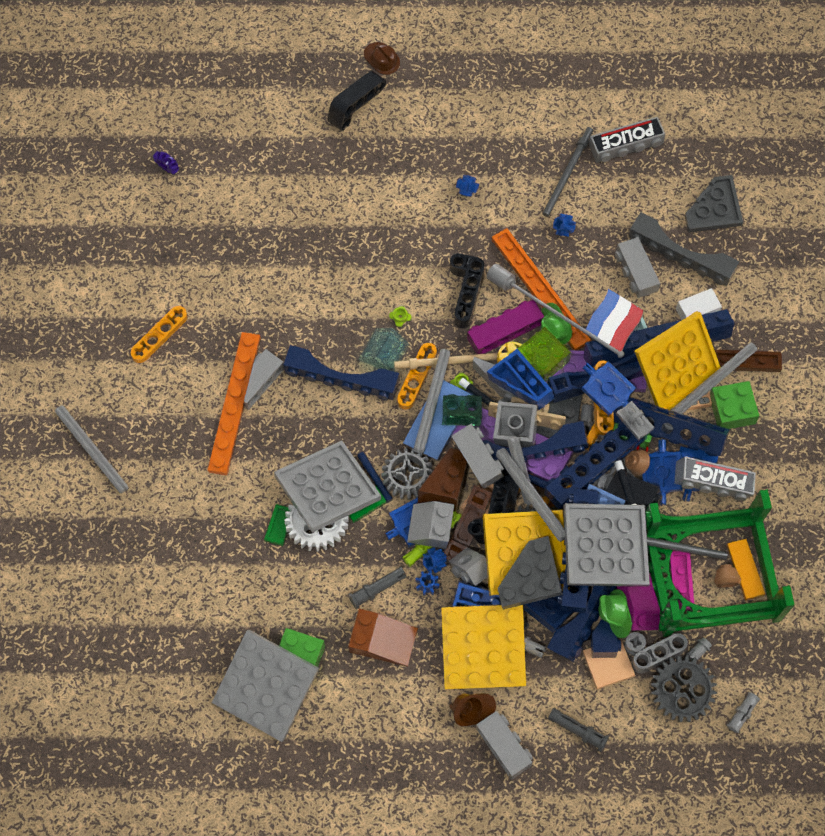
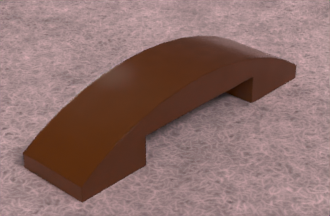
M476 485L473 486L466 502L467 505L444 551L447 560H451L464 549L470 547L474 538L468 532V525L475 519H483L492 492Z

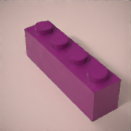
M534 300L523 301L518 307L512 310L507 309L502 315L496 318L491 317L480 326L475 325L470 328L467 333V340L476 354H485L541 326L544 315Z

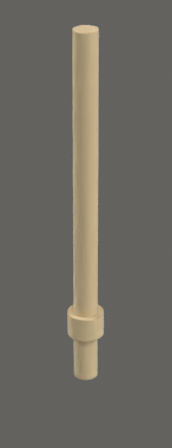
M497 353L449 357L448 364L473 362L474 357L484 361L497 360ZM409 358L406 361H395L394 369L409 368V370L418 369V367L436 366L438 358L418 360L417 358Z

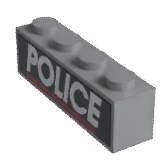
M654 117L590 136L589 147L596 163L601 161L607 162L611 158L624 157L628 153L641 152L645 148L660 146L664 143L665 132L659 118Z
M683 457L676 461L674 484L682 485V488L685 489L696 488L703 493L714 492L721 497L732 496L735 497V500L744 501L754 495L756 472Z

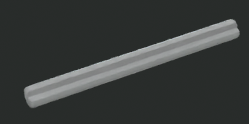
M751 342L672 408L671 411L683 414L757 351L755 344Z
M441 349L414 445V452L422 454L425 450L450 357V351L446 349Z
M63 405L56 408L55 412L119 493H124L128 489L125 481Z
M505 448L496 452L497 458L558 541L565 540L564 527Z

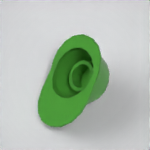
M547 303V305H549L550 307H552L553 309H555L563 315L562 311L556 304ZM543 307L542 314L544 318L541 321V332L544 338L559 344L569 342L572 337L571 325Z
M617 589L612 591L610 595H603L599 598L598 612L601 619L610 624L615 636L626 638L631 631V616L625 594Z

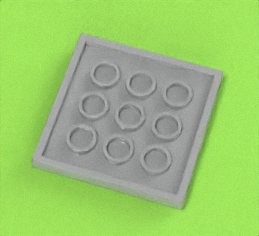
M343 441L274 472V477L312 533L381 500L380 493Z
M565 503L564 525L567 585H650L645 505Z
M247 630L212 703L283 742L320 668L257 633Z

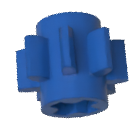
M463 175L462 179L459 178L456 184V188L460 189L459 194L472 196L473 193H476L479 187V183H475L476 178L469 175Z
M560 214V217L554 219L553 228L557 230L556 235L569 237V234L574 232L576 222L572 220L573 216Z
M433 547L423 554V565L428 569V572L433 570L434 573H437L447 566V556L442 552V549L436 550Z
M431 570L425 574L421 571V577L415 578V582L419 583L416 586V590H422L423 596L426 593L434 595V588L439 589V584L435 583L439 580V577H434ZM427 580L431 581V583H429L428 586L424 585V583H426Z

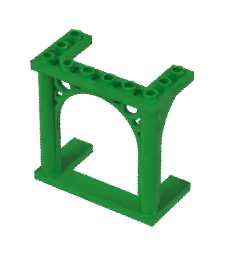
M768 489L760 490L749 508L742 510L677 517L661 514L658 503L649 504L645 511L646 535L649 538L679 543L684 538L697 533L751 527L768 600L716 608H707L691 603L677 591L671 580L669 561L673 550L647 545L649 574L660 608L659 632L662 631L663 637H669L676 631L772 619L773 623L781 622L795 606L791 586H782L780 590L778 588L763 523L772 509ZM673 535H676L677 538L676 540H672L671 537ZM659 553L665 555V560H660L661 555ZM663 573L667 574L666 578L663 577ZM668 590H670V591L672 592V594H673V596L670 597L669 599H668L669 593H668V592L666 593V591H668ZM678 600H679V601L681 602V604H682L681 609H679ZM686 607H690L692 609V612L687 611V614H683L686 610Z

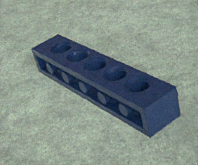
M631 397L628 398L627 401L629 403L632 401L639 410L643 411L645 417H651L654 420V424H652L654 430L650 432L651 436L669 439V442L673 444L681 443L687 445L692 450L699 449L705 451L710 456H721L724 451L730 429ZM622 406L613 411L614 424H619L621 422V419L616 415V412L622 409ZM664 423L671 424L673 430H668ZM683 429H688L691 432V436L685 435ZM701 436H708L710 438V442L703 441Z
M621 421L617 426L618 428L614 431H608L600 443L595 442L589 448L588 453L579 455L571 467L566 466L562 469L560 476L556 479H550L545 484L544 495L559 510H562L565 503L569 504V496L574 495V489L586 490L589 484L592 485L614 467L616 461L622 460L647 439L648 434L638 440ZM624 435L628 437V440H622L619 436ZM611 447L614 452H607L605 448ZM597 459L600 463L593 464L590 460ZM582 471L585 473V476H578L576 472ZM568 483L571 487L566 489L561 484Z
M574 489V495L569 496V504H597L599 491ZM563 552V558H562V564H563V565H566V553H565V552ZM566 566L565 572H561L560 584H564L563 595L558 596L557 604H561V611L585 613L588 586L567 585ZM576 586L579 589V591L577 593H571L569 592L568 587Z

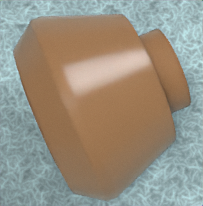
M644 450L631 451L625 457L626 468L633 475L639 476L644 474L650 466L649 454Z
M730 564L721 565L720 569L716 570L714 584L717 587H735L741 582L738 571Z

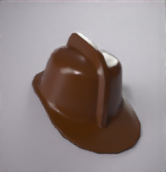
M373 42L364 50V58L378 73L390 75L399 69L400 59L391 46L382 42Z
M464 693L458 695L454 702L449 704V707L452 710L456 724L463 727L476 725L493 714L496 710V701L493 696L486 693Z

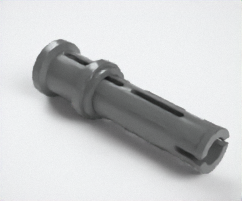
M402 567L370 585H362V588L353 594L349 593L348 597L354 608L359 609L361 604L368 600H374L375 595L407 578L406 574H403L405 572Z
M556 708L552 709L548 720L555 722L582 738L581 740L585 744L588 742L597 747L599 752H602L610 737L609 735L597 732L593 726L587 727Z

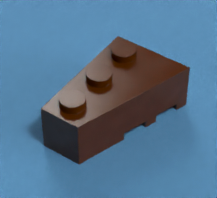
M450 448L419 489L417 504L432 501L454 504L453 512H456L468 466L466 459L459 449Z

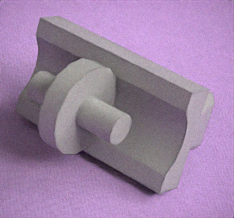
M632 401L616 412V415L638 440L654 430V426L644 416L643 411L639 410Z

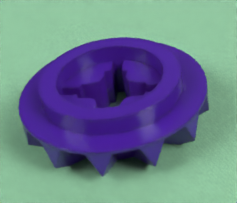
M155 152L153 158L159 167L171 174L179 171L177 162L165 152Z

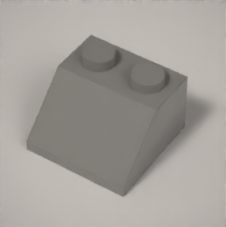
M498 401L493 436L495 444L509 447L508 438L516 436L519 438L521 448L534 446L537 431V405Z
M437 501L413 504L407 542L446 549L449 542L454 504Z

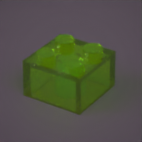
M546 327L542 328L518 348L544 381H547L549 377H552L570 361L571 352Z

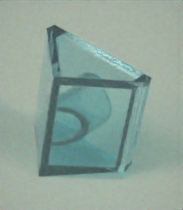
M376 328L359 360L377 369L382 368L395 371L394 362L402 359L409 343L393 328Z

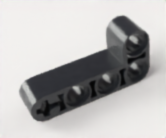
M369 71L332 100L327 121L339 130L344 131V128L348 127L351 122L352 114L378 95L385 88L387 81L374 71Z
M461 253L451 256L450 271L453 275L464 278L454 318L455 325L458 328L464 329L470 326L484 276L485 263L479 257ZM473 283L475 286H468V284ZM464 300H471V302L466 303ZM463 311L466 312L464 318H462Z
M504 466V470L501 471L504 477L494 482L488 514L514 513L519 486ZM475 519L469 523L468 532L478 543L485 544L483 519Z

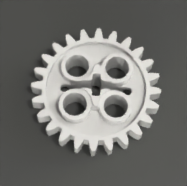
M288 505L290 511L285 512L286 532H290L289 538H294V544L301 542V548L308 545L309 551H311L312 547H316V550L319 551L320 546L327 550V544L334 547V540L341 542L340 536H345V530L348 529L347 522L349 521L348 516L330 524L333 525L332 528H321L323 535H320L318 530L308 534L306 531L310 529L295 506Z

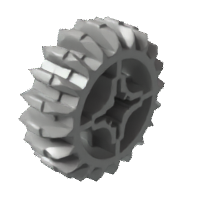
M407 448L404 449V453L397 450V456L391 453V460L386 459V465L382 466V471H384L381 473V477L384 479L383 485L387 486L388 492L393 490L394 497L400 493L401 500L404 498V495H407L408 500L411 499L412 494L417 498L419 489L433 472V469H431L432 463L428 462L427 456L422 457L420 453L415 454L414 448L411 450V453L408 452ZM404 462L401 468H396V470L393 471V469L398 464ZM410 462L416 463L421 467V469H419V467H413L410 464ZM406 467H408V472H410L409 480L405 476ZM419 477H422V479L418 483L411 486V483L415 479H419ZM394 479L403 481L405 486L398 484Z

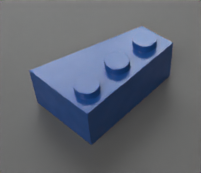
M518 349L487 371L490 381L528 404L537 405L538 410L555 399L553 390Z
M459 580L451 607L501 605L499 595L489 596V588L479 585L474 586Z

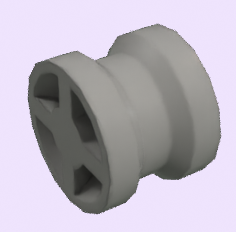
M639 632L630 633L624 643L625 650L628 654L635 656L637 652L645 648L646 640Z

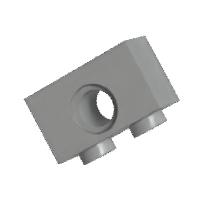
M468 547L449 561L453 567L451 571L456 578L460 577L465 583L476 586L488 577L485 556Z

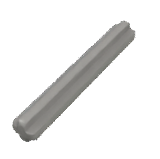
M511 436L507 440L511 457L530 481L519 438ZM521 490L524 503L527 505H531L530 501L527 499V497Z

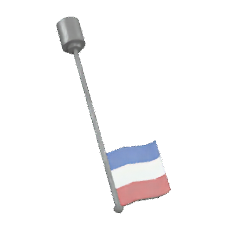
M494 264L487 273V279L505 291L514 287L616 353L618 358L624 356V346L643 316L642 309L608 289L605 299L593 313L587 328L584 329L516 285V276L499 264Z

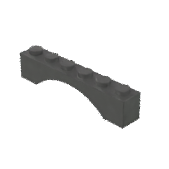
M640 212L630 228L629 238L639 237L641 244L647 246L649 250L657 251L663 254L665 258L675 260L683 267L697 271L700 276H707L713 279L716 284L727 286L738 268L740 261L724 253L702 254L679 246L664 233L656 219Z

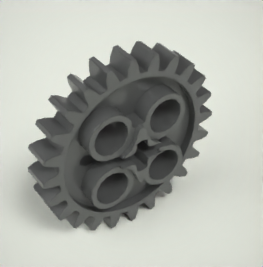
M680 655L676 656V662L671 657L668 659L669 665L666 662H662L663 669H655L659 675H652L656 683L650 684L651 687L655 688V691L650 692V694L657 697L652 702H659L660 705L657 707V710L664 709L663 716L670 713V720H674L676 716H678V722H682L684 717L687 722H691V716L695 720H699L698 713L705 716L704 709H712L708 703L715 702L711 695L717 694L716 691L712 690V687L716 686L717 683H711L710 681L715 676H708L707 673L710 668L703 669L704 662L696 664V657L691 662L688 655L684 657L683 661ZM682 669H686L689 672L687 680L682 679L680 676ZM672 674L676 676L677 680L682 686H687L685 690L695 700V704L691 702V699L689 698L687 693H681L679 691L681 689V686L676 680L672 678ZM667 681L671 682L674 686L671 693L667 692L664 688ZM695 685H699L702 688V694L699 697L693 692ZM679 698L686 700L687 705L685 709L678 707L677 701Z

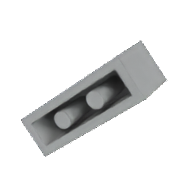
M639 237L619 243L615 257L623 266V275L625 278L628 277L630 281L631 292L635 293L637 298L658 292L660 282Z
M471 423L453 434L452 438L484 489L504 477L501 473L504 468L499 460L494 461L491 455L494 452L488 443L484 445L481 440L484 435L479 427L474 428Z
M496 711L476 724V730L512 780L532 766L533 762L531 760L533 757L527 748L523 749L519 744L521 740L517 733L510 731L508 728L509 722L503 714L499 715Z

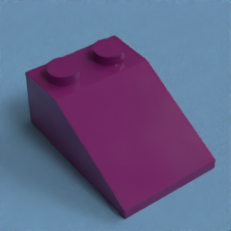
M650 574L649 586H617V589L623 591L626 596L632 622L631 630H659L660 608Z

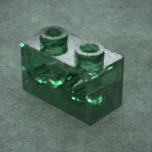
M443 395L442 425L468 426L471 423L473 426L481 425L482 396Z

